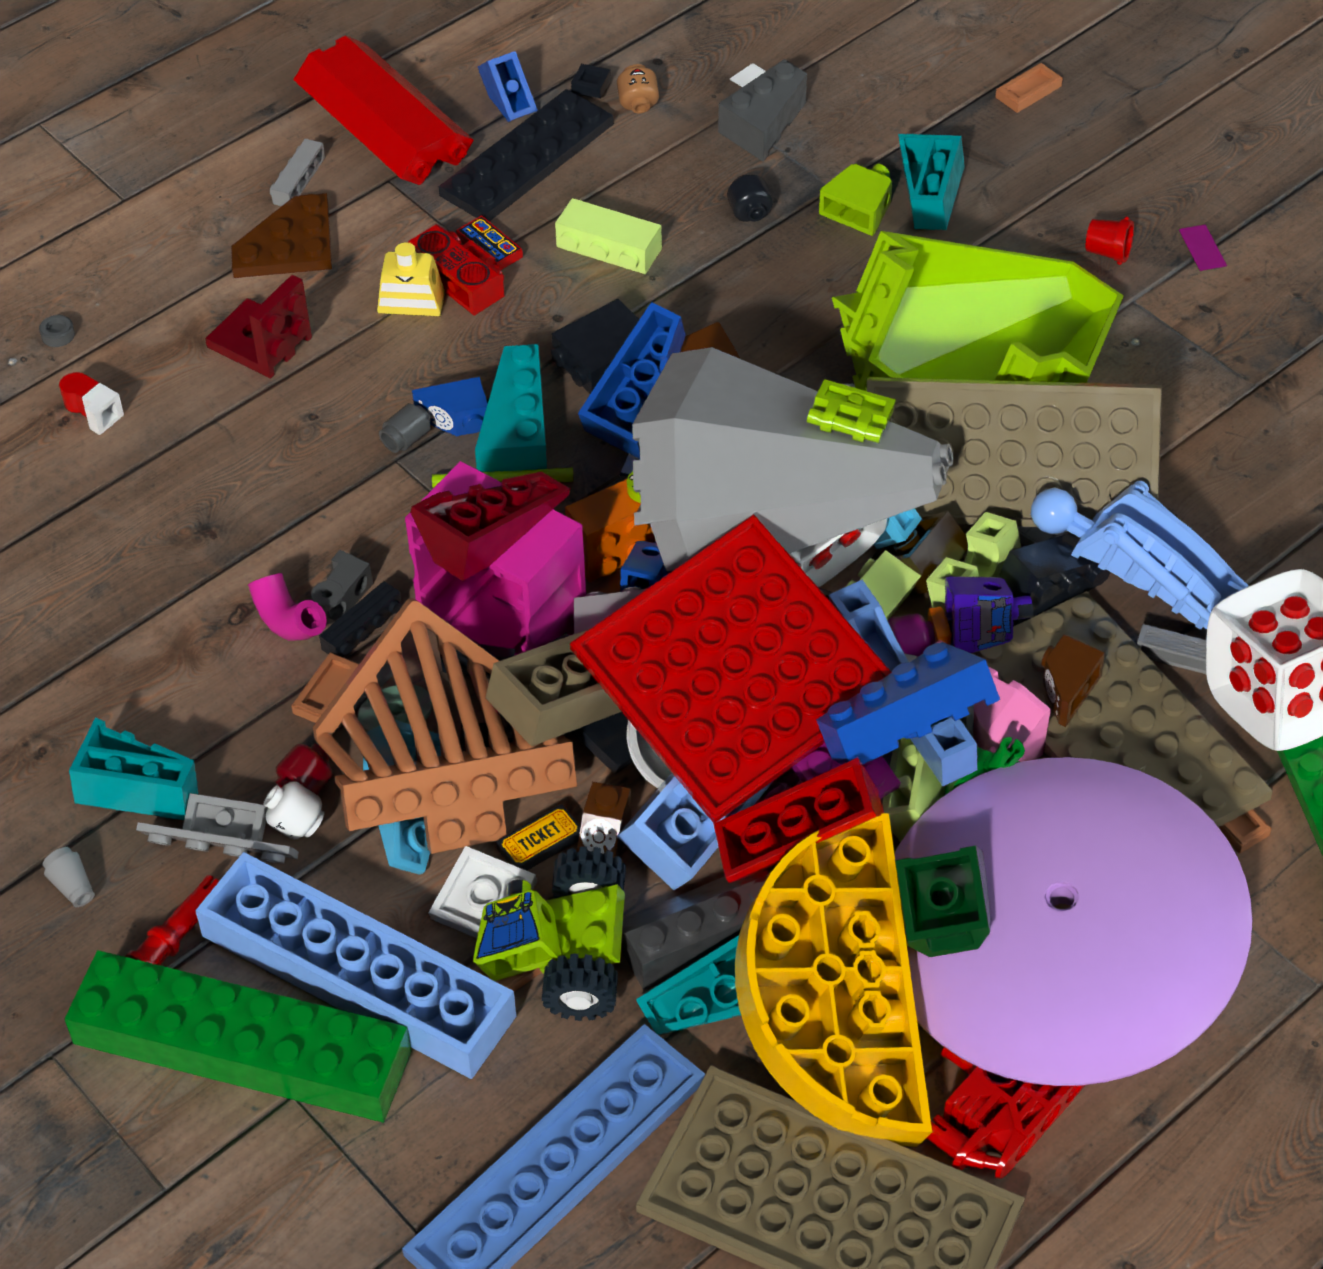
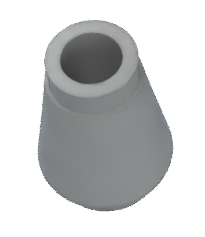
M62 847L53 851L44 859V876L74 907L84 906L94 898L95 893L92 890L80 855L77 852H72L69 847Z

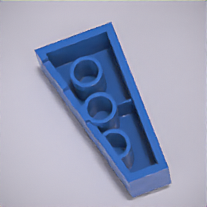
M653 302L649 304L578 412L584 431L640 459V445L638 441L633 440L632 424L671 354L681 351L686 336L681 316Z
M941 642L928 646L923 654L914 660L899 664L892 670L891 674L878 682L865 685L861 688L860 693L849 700L832 705L828 712L816 719L832 760L844 764L858 757L861 763L865 764L899 748V739L921 738L933 732L931 724L951 716L954 721H957L969 715L967 707L982 700L988 706L999 701L1000 697L986 659Z

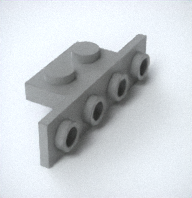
M190 793L183 829L139 822L136 829L147 835V842L171 846L172 839L185 841V848L208 852L211 845L223 847V854L239 857L243 852H255L262 854L261 860L272 863L284 864L285 857L298 859L299 851L290 846L262 842L266 824L265 816L268 808L265 805Z

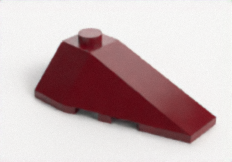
M541 471L503 479L501 486L484 489L481 484L469 486L468 493L453 496L450 491L439 492L411 506L410 513L433 562L464 581L496 561L569 495L570 488Z

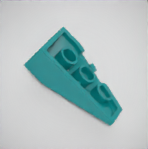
M739 935L636 999L656 1034L662 1035L741 1016L735 987V959Z

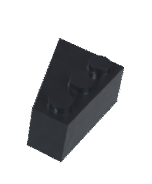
M1072 533L1009 551L998 578L1006 581L1013 597L1027 595L1031 597L1033 617L1086 591L1092 590L1103 584L1110 575V571L1098 568L1099 563L1081 556L1078 559L1071 556L1080 540L1079 537ZM1030 618L1013 620V627Z

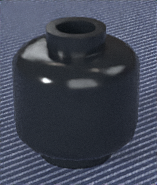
M739 176L728 188V202L734 216L739 221L756 222L766 217L772 210V195L766 182L760 176Z

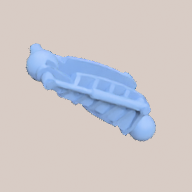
M1136 481L1133 485L1129 486L1101 509L1092 520L1077 512L1074 498L1065 490L1058 488L1045 489L1033 499L1030 515L1034 524L1041 531L1049 534H1058L1067 530L1080 538L1071 556L1077 559L1081 556L1099 563L1098 568L1104 571L1106 569L1122 578L1123 581L1131 583L1142 590L1149 591L1148 596L1154 598L1157 595L1173 607L1172 612L1175 614L1179 612L1199 629H1202V627L1207 629L1210 613L1220 601L1249 586L1234 573L1230 566L1208 543L1148 492V485L1143 481Z

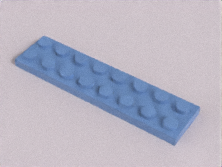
M642 1025L402 1248L404 1257L417 1269H510L698 1090L705 1073L647 1025Z

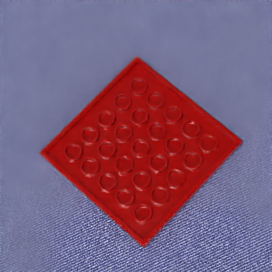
M755 515L749 517L570 643L571 651L714 824L825 743L816 719L826 714L832 705L849 700L860 693L861 688L865 685L878 682L892 673Z

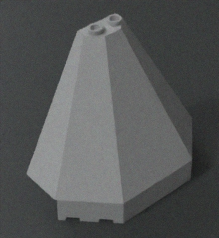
M713 347L672 353L632 424L633 440L638 441L640 445V460L633 461L634 491L639 492L641 496V505L638 511L634 512V525H651L666 571H674L752 515L759 519L789 554L936 501L942 485L946 484L948 468L953 465L952 448L950 444L941 445L934 439L890 421L885 430H883L880 443L866 439L862 443L852 440V435L832 430V433L821 431L820 426L806 422L809 410L813 408L818 391Z

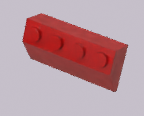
M857 757L716 822L714 829L725 878L728 883L740 881L779 863L791 849L816 831H819L816 837H822L816 842L817 844L881 816L884 810L878 789L860 759Z

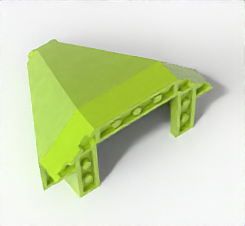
M880 231L857 287V293L832 297L834 308H839L844 326V328L840 329L847 356H852L856 375L852 376L855 388L867 391V379L869 377L1087 383L1124 295L1073 261Z

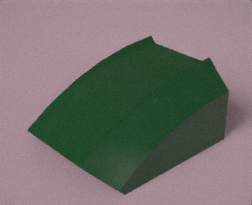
M975 845L960 848L959 851L917 859L905 858L895 860L909 947L928 957L979 949L990 933V908L983 851Z

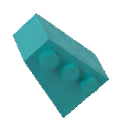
M898 134L914 229L947 230L965 167L962 137L955 135Z

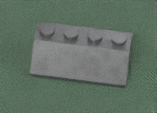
M762 870L732 883H728L726 878L722 877L624 917L621 951L642 989H648L668 980L740 935L747 911L770 875V872Z

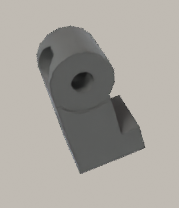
M339 550L331 559L333 572L327 577L326 581L318 583L311 592L312 601L317 602L326 614V624H333L356 605L373 585L370 564L342 550Z

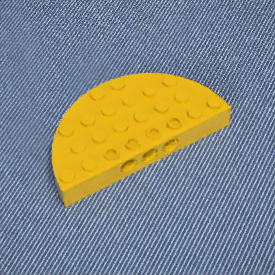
M881 813V816L817 844L816 842L822 837H816L819 831H816L798 843L781 859L758 891L743 921L736 948L735 987L743 1023L755 1051L778 1084L797 1103L817 1118L841 1131L878 1139H887L901 1146L917 1147L932 1133L890 818L889 813Z

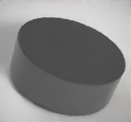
M63 315L50 316L44 319L39 326L43 343L50 347L67 345L75 336L71 319Z

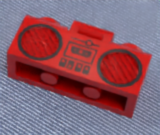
M435 224L408 241V243L415 246L416 253H428L434 257L445 293L472 315H477L505 297L503 272L494 264L495 258L473 240L462 245L455 232H448L440 225Z

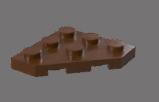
M327 193L294 196L231 246L233 277L242 278L332 269Z

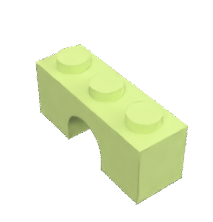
M985 512L966 533L968 551L965 561L961 562L946 557L927 578L926 582L932 608L942 607L945 611V577L999 576L1009 551L1021 548L1017 522L1015 520Z

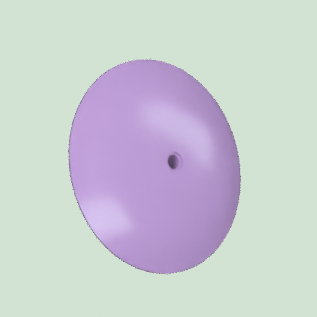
M1073 757L1043 758L1018 762L1010 767H1000L961 784L940 798L909 829L895 851V860L905 858L917 859L959 851L960 848L975 845L983 851L990 908V933L980 948L928 957L909 947L907 936L906 943L916 1016L919 1025L938 1043L961 1059L983 1070L1006 1078L1051 1086H1082L1105 1083L1150 1069L1175 1056L1193 1043L1213 1024L1230 1001L1246 967L1251 945L1252 910L1246 877L1238 857L1218 826L1198 805L1163 781L1139 770L1106 761ZM1058 904L1070 905L1066 909L1055 908Z

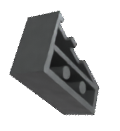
M784 59L719 103L718 133L764 162L768 157V151L774 143H778L781 138V132L786 125L790 126L806 103L807 73Z

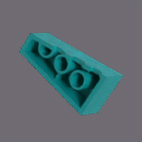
M538 344L504 346L475 447L476 468L481 472L547 469Z

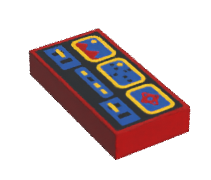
M482 215L456 230V234L463 244L473 240L495 258L494 264L501 270L523 258L522 248Z

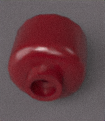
M301 743L296 744L276 766L275 771L278 779L275 782L280 788L289 782H298L318 795L333 777V770L328 763L331 758L316 743L311 747Z

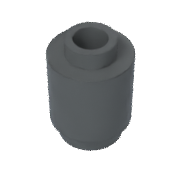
M408 403L383 423L382 429L379 431V438L391 452L405 451L430 431V416L422 406Z

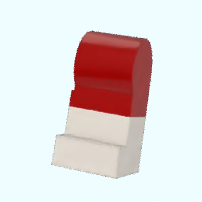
M73 372L63 376L60 380L59 387L65 408L70 412L81 413L87 417L90 430L98 435H101L124 416L119 394L86 374Z

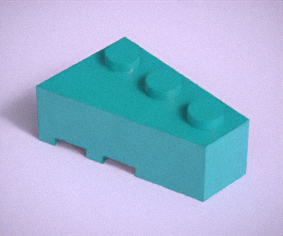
M96 717L69 769L75 804L185 820L190 793L198 794L194 760L155 743L152 746L135 740L133 733L126 730L119 733L106 727L105 721Z

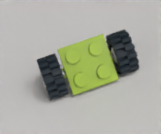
M587 846L580 847L579 852L571 848L567 850V854L560 853L558 859H555L552 881L554 899L546 900V902L552 907L555 914L562 956H559L557 961L553 959L549 961L547 966L540 968V971L544 974L542 988L543 1006L546 1009L550 1008V1012L554 1015L561 1012V1018L568 1019L571 1015L575 1016L577 1021H582V1017L587 1016L589 1021L596 1020V1014L603 1018L607 1016V1012L611 1013L614 1010V1006H616L618 973L617 970H614L612 964L620 962L626 866L625 863H622V859L619 856L613 857V852L609 850L603 854L601 853V848L594 847L593 851H587Z

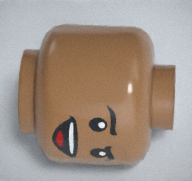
M641 64L630 65L618 76L617 89L619 101L625 109L631 110L634 113H645L658 102L657 78L651 69Z

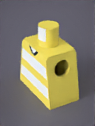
M404 242L398 244L395 252L385 254L380 280L378 313L441 316L445 289L434 257L428 253H416L415 246L411 243Z

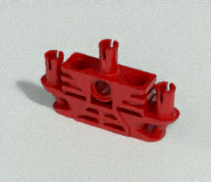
M944 1047L941 1056L960 1067L969 1076L947 1099L944 1116L942 1117L938 1114L933 1118L935 1124L931 1121L932 1133L926 1139L954 1158L953 1168L963 1170L971 1166L979 1169L996 1170L995 1178L1002 1179L1028 1153L1086 1085L1051 1086L1006 1078L983 1070L961 1059ZM999 1077L1004 1079L1006 1082L999 1083L991 1080L990 1078ZM954 1120H956L955 1127L951 1125ZM967 1128H968V1136H966L965 1134H963V1132H964ZM995 1148L1002 1156L999 1158L987 1155L986 1151Z

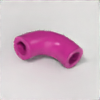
M282 573L266 576L248 584L253 602L261 619L276 635L288 641L308 640L322 633L325 629L327 619L323 608L312 600H304L296 604L288 592Z

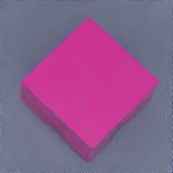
M460 461L422 501L439 492L450 491L454 496L468 493L469 486L481 484L484 489L501 486L502 482ZM553 509L489 567L462 581L433 562L411 513L405 517L409 552L415 571L413 582L416 600L476 644L516 649V655L546 645L564 633H567L569 636L574 634V598L586 596L582 524Z

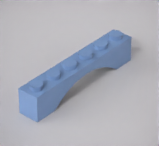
M863 579L829 594V601L891 672L899 664L909 662L894 636L881 605ZM952 716L931 724L933 732L921 738H911V741L942 786L977 771V743L960 719L954 721Z

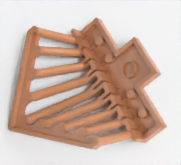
M410 598L404 603L313 726L315 741L345 773L335 776V783L341 789L345 825L349 831L423 817L427 848L431 854L497 841L507 835L503 801L577 787L572 741L564 735H560L531 746L510 724L513 737L512 742L509 743L499 712L485 698L489 684L485 671L491 674L493 664L499 662V660L414 598ZM426 628L436 634L438 651L442 655L463 725L466 747L464 752H462ZM409 631L414 638L437 719L442 756H437L402 656L401 641ZM456 650L467 657V672L471 676L488 727L489 747H485ZM386 661L391 667L414 735L417 761H413L378 684L376 675ZM364 692L370 701L389 744L394 765H387L356 717L353 706ZM341 723L367 761L369 770L363 771L332 737V734Z

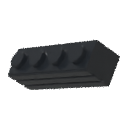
M385 581L380 583L319 635L321 649L327 654L333 653L341 657L348 655L355 646L365 641L369 634L376 628L381 627L390 616L400 610L402 607L400 591L394 589L393 586Z

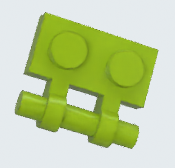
M824 379L815 396L813 408L809 410L806 422L818 425L821 431L832 433V430L852 435V440L864 443L865 439L880 443L883 430H885L893 413L896 400Z

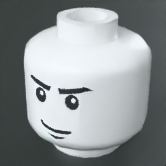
M289 782L282 788L276 785L264 801V805L268 807L265 816L267 823L280 833L294 840L303 836L306 838L310 837L321 824L325 814L321 810V798L298 782Z

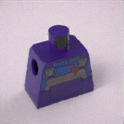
M945 577V614L952 633L951 646L973 653L1010 642L1013 639V620L1033 617L1031 597L1029 595L1013 597L1006 581L998 577Z

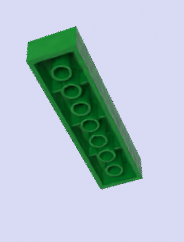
M97 950L64 1018L72 1042L75 1045L382 1123L386 1119L412 1052L407 1026Z

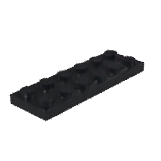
M565 89L438 186L439 196L475 218L482 215L490 222L613 126V114Z

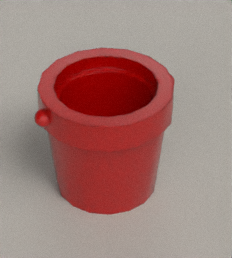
M1127 216L1121 220L1092 219L1086 235V251L1112 258L1114 261H1117L1118 265L1125 263L1132 248L1134 221L1129 220Z

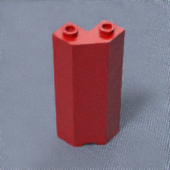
M345 35L335 40V46L325 51L319 48L308 54L293 80L401 179L421 185L430 174L438 159L457 166L466 156L474 139L366 43Z

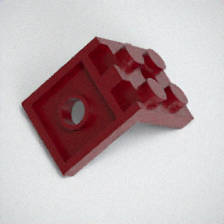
M291 275L262 304L249 298L244 300L205 338L207 348L271 379L275 375L274 367L281 360L288 362L296 354L295 346L302 339L308 342L312 338L303 279ZM253 333V338L246 337Z

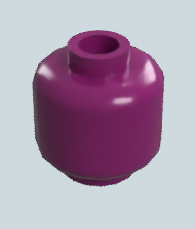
M915 613L895 616L887 620L904 654L918 657L923 654L928 646L935 644L933 625L931 621H925L922 615Z

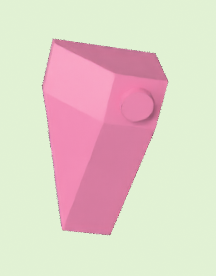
M989 667L1000 700L988 706L984 700L974 704L973 739L978 747L995 753L1004 738L1012 737V741L1007 748L1011 747L1015 739H1018L1025 748L1024 755L1018 761L1038 759L1044 752L1051 709L1022 684L1014 680L1007 684L998 679V671Z

